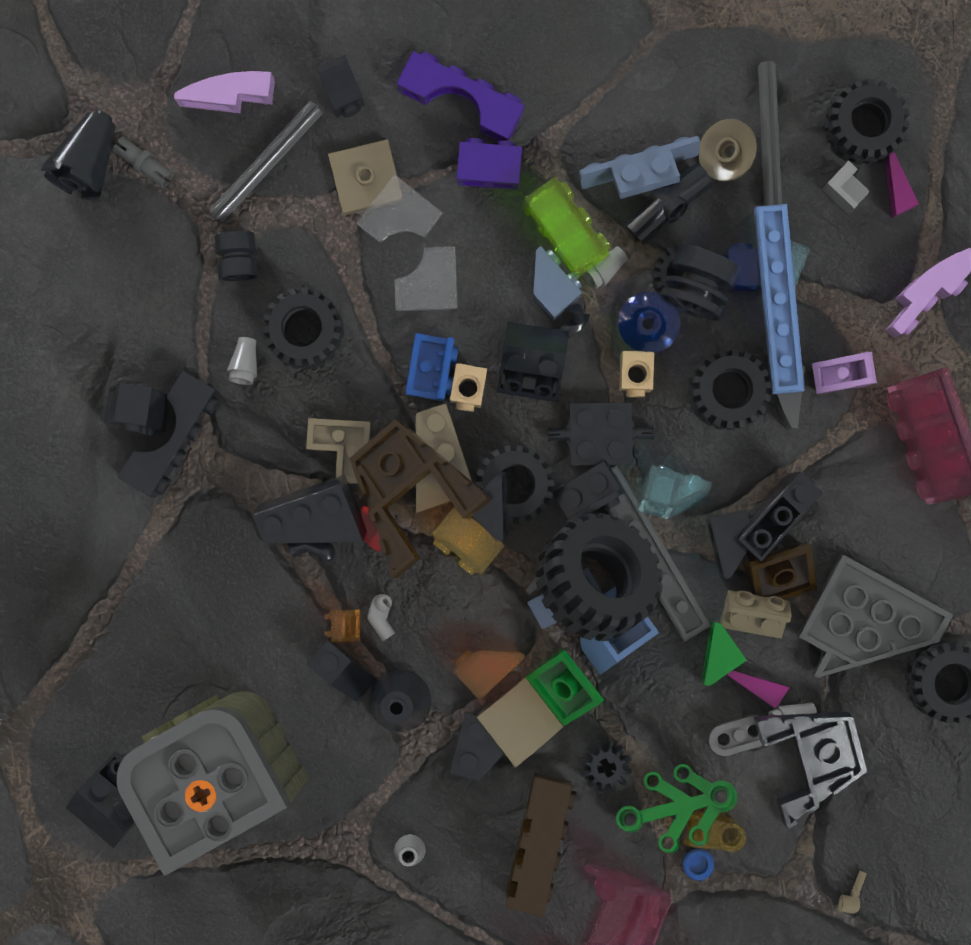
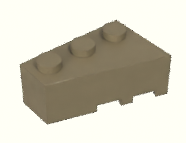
M446 403L416 413V434L471 480ZM431 472L416 484V513L451 502Z

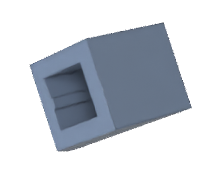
M540 246L535 254L533 300L554 321L581 297L582 291L579 288L582 285L571 272L567 275L559 267L561 261L550 249L545 251Z

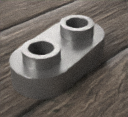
M751 714L716 724L708 733L707 741L709 747L718 755L729 756L762 746L758 732L753 736L748 734V727L755 724L754 717L758 715ZM722 733L728 735V741L725 744L718 743V736Z

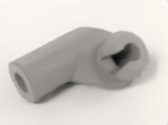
M386 594L376 595L372 599L367 615L369 623L382 642L395 634L387 621L392 600Z

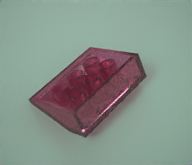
M948 366L887 387L889 391L886 395L887 402L891 411L896 412L899 421L896 424L898 435L902 441H906L909 450L906 453L910 468L916 471L919 480L916 483L920 498L922 500L925 499L927 504H935L971 495V433Z

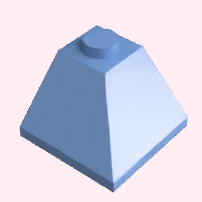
M616 586L603 595L616 598ZM647 617L616 639L610 638L608 641H597L595 637L591 640L580 637L581 648L601 675L659 632Z

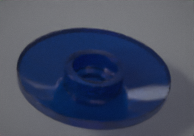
M642 292L636 294L626 301L619 313V333L623 341L635 351L661 352L674 342L679 333L680 316L678 310L664 302L659 297V293ZM643 320H652L653 328L650 330L645 329L642 325Z

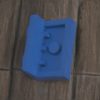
M415 333L405 395L443 401L445 395L451 394L453 377L448 376L450 364H456L458 346H453L454 338H440Z

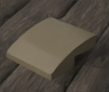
M525 677L476 716L515 768L563 728L562 724Z

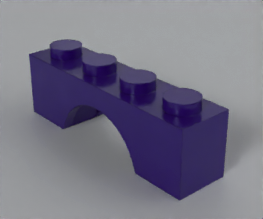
M415 51L412 52L397 82L399 93L425 106L436 97L454 94L462 96L469 100L479 113L480 133L497 141L511 140L524 114L525 107L517 96L507 92L502 95L494 91V87L490 83L482 79L474 81L466 77V73L456 66L450 65L447 68L439 64V60L427 52H422V54Z

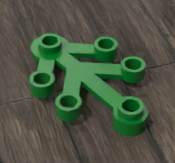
M679 764L674 769L675 779L681 784L689 783L704 793L690 797L664 781L659 773L649 772L644 777L645 787L652 792H660L674 802L643 810H638L633 806H624L616 815L617 825L622 830L633 833L638 831L643 823L677 815L667 833L663 834L658 841L659 848L663 852L672 854L678 850V839L695 810L707 807L698 826H694L689 832V839L693 844L704 846L709 841V830L719 813L732 810L737 803V791L731 783L724 780L710 783L694 773L693 769L687 764ZM684 768L688 769L689 776L686 779H680L679 771ZM653 776H657L659 779L656 787H650L649 779ZM721 791L727 793V800L723 803L717 801V794ZM634 814L636 822L634 825L628 826L626 819L629 815ZM698 830L704 832V839L700 842L694 839V834ZM667 838H672L674 841L671 849L664 848V841Z

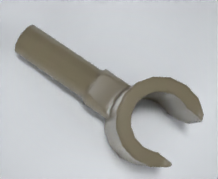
M859 871L851 890V896H840L838 910L840 912L854 914L859 911V895L867 875L866 873Z

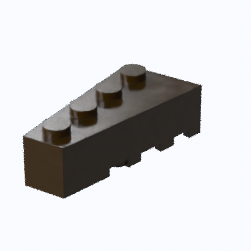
M534 773L505 892L507 909L544 917L546 904L550 902L553 893L554 883H551L553 872L558 871L561 853L558 852L560 840L565 841L569 822L565 821L567 809L572 810L576 791L571 790L572 784L570 781Z

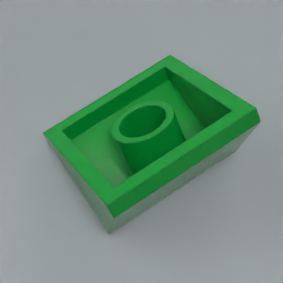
M563 647L525 677L563 726L604 701Z

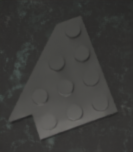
M840 555L797 637L824 651L812 673L813 676L820 678L938 643L953 614L847 556Z

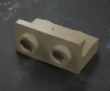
M728 590L720 623L725 629L782 639L786 622L789 623L792 617L790 601L777 596L765 597L753 595L748 591L736 592Z

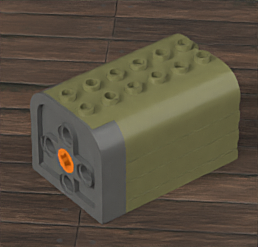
M240 691L220 699L217 694L143 735L141 738L144 743L131 750L121 761L117 771L119 794L164 876L286 809L309 779L303 766H300L296 759L297 755L291 744L289 745L284 737L285 733L279 722L277 723L272 715V709L259 695Z

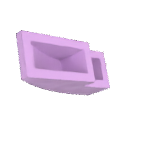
M246 71L227 73L190 84L175 92L174 99L180 107L240 113L242 101L272 105L275 80L271 72Z

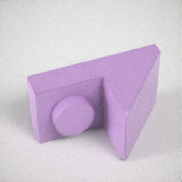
M872 352L812 363L817 394L849 388H861L877 383Z

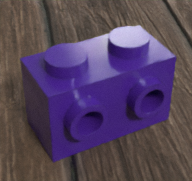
M468 138L467 142H460L457 185L518 190L522 147L516 146V143L512 141H498L497 145L485 144V140L479 138Z

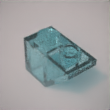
M652 465L645 478L638 511L669 519L704 501L711 489L712 482L705 481L697 475H684L674 472L666 466L656 467Z

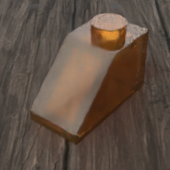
M476 649L473 653L467 650L455 661L458 667L454 670V673L480 700L526 656L521 650Z

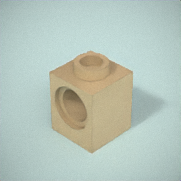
M623 351L620 354L619 391H626L627 397H645V392L653 390L654 352ZM632 367L642 369L645 376L643 382L635 383L631 381L628 376L629 369Z
M456 363L450 403L456 404L455 409L474 412V407L481 408L487 368ZM465 381H472L477 386V392L471 397H465L459 392L460 385Z

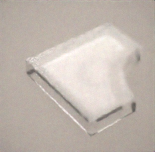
M393 174L356 224L379 242L384 241L389 235L400 231L414 232L425 237L443 212L397 175Z
M455 247L424 248L423 259L417 269L407 277L395 279L396 312L458 309Z

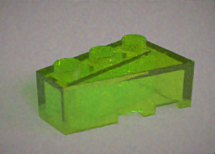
M555 176L524 198L522 210L527 217L532 215L540 227L538 231L543 237L548 238L555 248V253L575 279L579 280L609 258L610 253L608 249H610V245L601 233L596 235L589 224L592 223V219L583 207L578 209L572 201L574 194L565 181L560 183Z

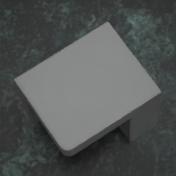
M850 161L821 189L847 214L854 210L869 193V190L853 176L858 169Z

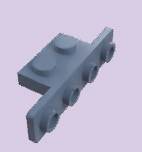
M681 137L671 144L651 146L643 152L633 155L623 154L612 161L602 164H589L579 171L581 188L586 189L614 180L620 199L678 183L680 182V174L675 162L699 155V137Z

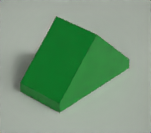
M714 621L710 622L711 627L709 628L700 680L702 684L711 686L747 661L723 625Z

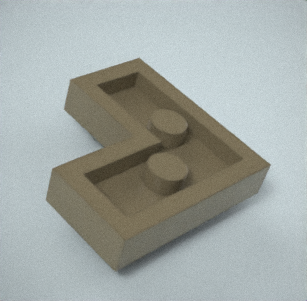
M308 418L306 449L336 451V478L345 475L348 483L358 484L349 458L370 441L371 422Z

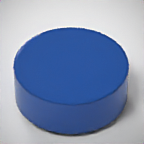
M693 847L683 855L682 868L689 878L700 881L712 874L714 860L704 848Z

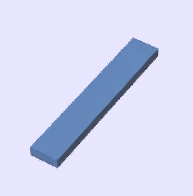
M787 204L757 206L754 208L769 374L772 385L771 395L804 392Z

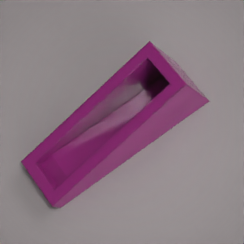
M895 152L885 158L892 218L919 205Z
M735 670L727 674L775 709L790 688Z

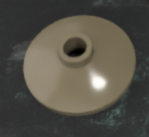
M725 119L712 125L703 135L699 150L700 165L707 171L708 176L719 181H731L742 176L750 168L756 155L757 143L753 131L748 125L736 119ZM735 147L734 154L729 157V151Z

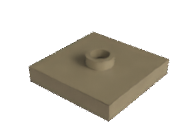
M388 139L328 154L343 215L403 201Z

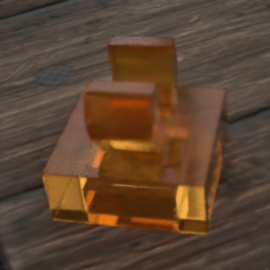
M360 609L331 610V613L324 615V619H331V631H324V636L331 637V642L360 641Z

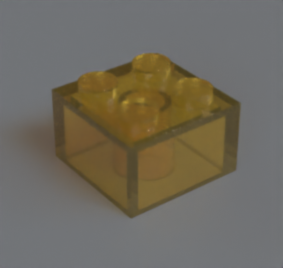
M455 506L432 533L436 538L433 544L446 555H449L452 551L460 557L461 560L457 564L470 575H473L475 571L481 575L505 546L473 518L463 519Z

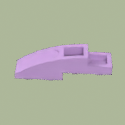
M971 248L944 259L911 282L895 299L904 308L885 331L893 338L903 333L907 336L919 323L915 318L922 310L925 312L929 311L939 298L935 294L941 299H945L952 294L956 297L968 284L965 278L971 272Z

